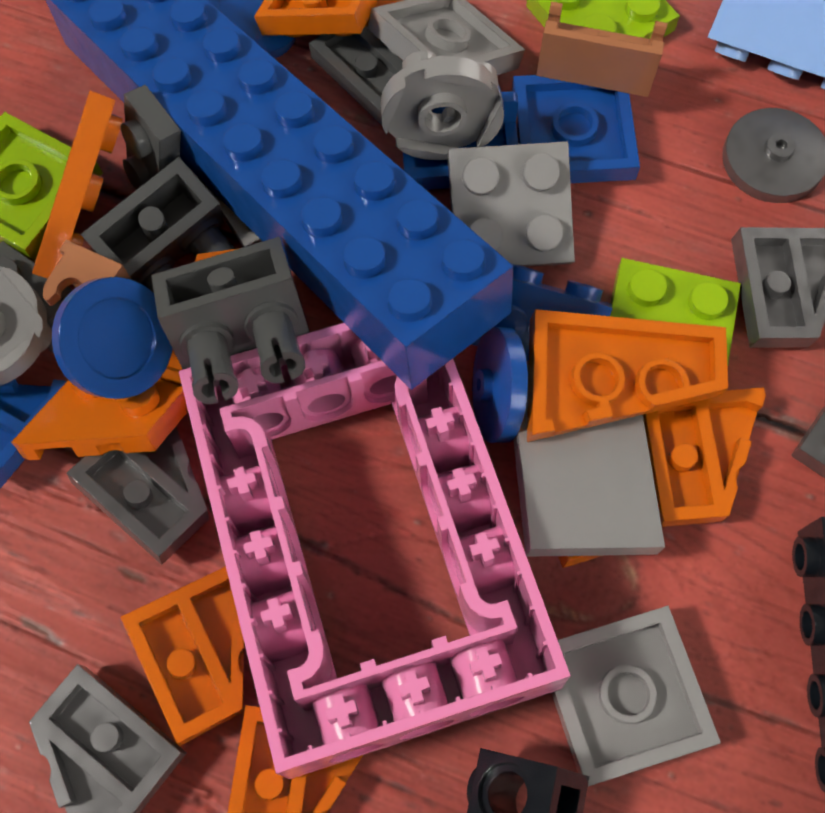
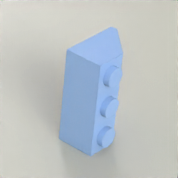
M825 0L722 1L707 37L718 41L715 52L746 62L750 52L771 59L767 69L774 73L799 80L804 70L824 77L820 87L825 89Z

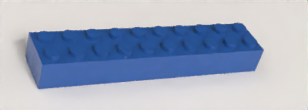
M45 0L66 46L123 102L125 93L146 85L181 130V160L262 241L280 237L290 269L411 390L511 314L513 265L208 0Z

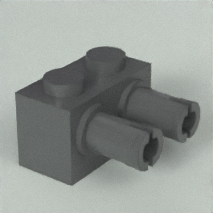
M180 157L176 158L81 234L95 253L123 264L132 280L144 285L153 293L151 275L173 269L175 262L185 254L193 253L196 257L197 254L236 249L219 230L224 223L220 203Z
M280 237L151 275L158 320L182 369L191 367L193 394L198 401L204 404L218 403L216 386L218 385L221 386L225 401L236 395L238 381L233 371L230 356L257 348L261 375L265 380L271 383L285 382L281 369L283 365H287L291 380L303 373L305 360L300 352L296 337L310 333Z

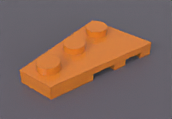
M91 90L88 93L32 274L48 279L63 256L59 250L65 240L79 246L83 245L84 238L82 235L74 232L81 209L93 213L104 177L93 174V169L100 150L112 154L123 118L111 114L116 101Z
M535 309L530 318L527 442L718 397L728 389L726 327Z

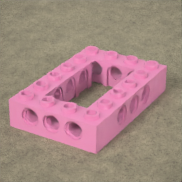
M345 323L297 336L300 352L305 360V369L299 377L291 380L287 365H283L281 367L285 381L283 383H271L261 375L257 348L231 355L233 371L238 381V391L236 395L226 401L222 395L220 385L216 386L218 403L204 404L198 401L193 394L191 367L179 371L276 774L288 779H293L560 690L571 676L454 359H451L411 390ZM392 404L470 636L449 643L446 636L431 640L432 648L378 666L374 659L360 663L362 671L337 678L272 439Z

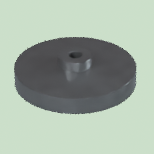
M763 108L744 115L733 125L723 146V164L732 182L746 194L765 202L787 203L799 200L810 194L825 175L824 135L809 119L787 109Z

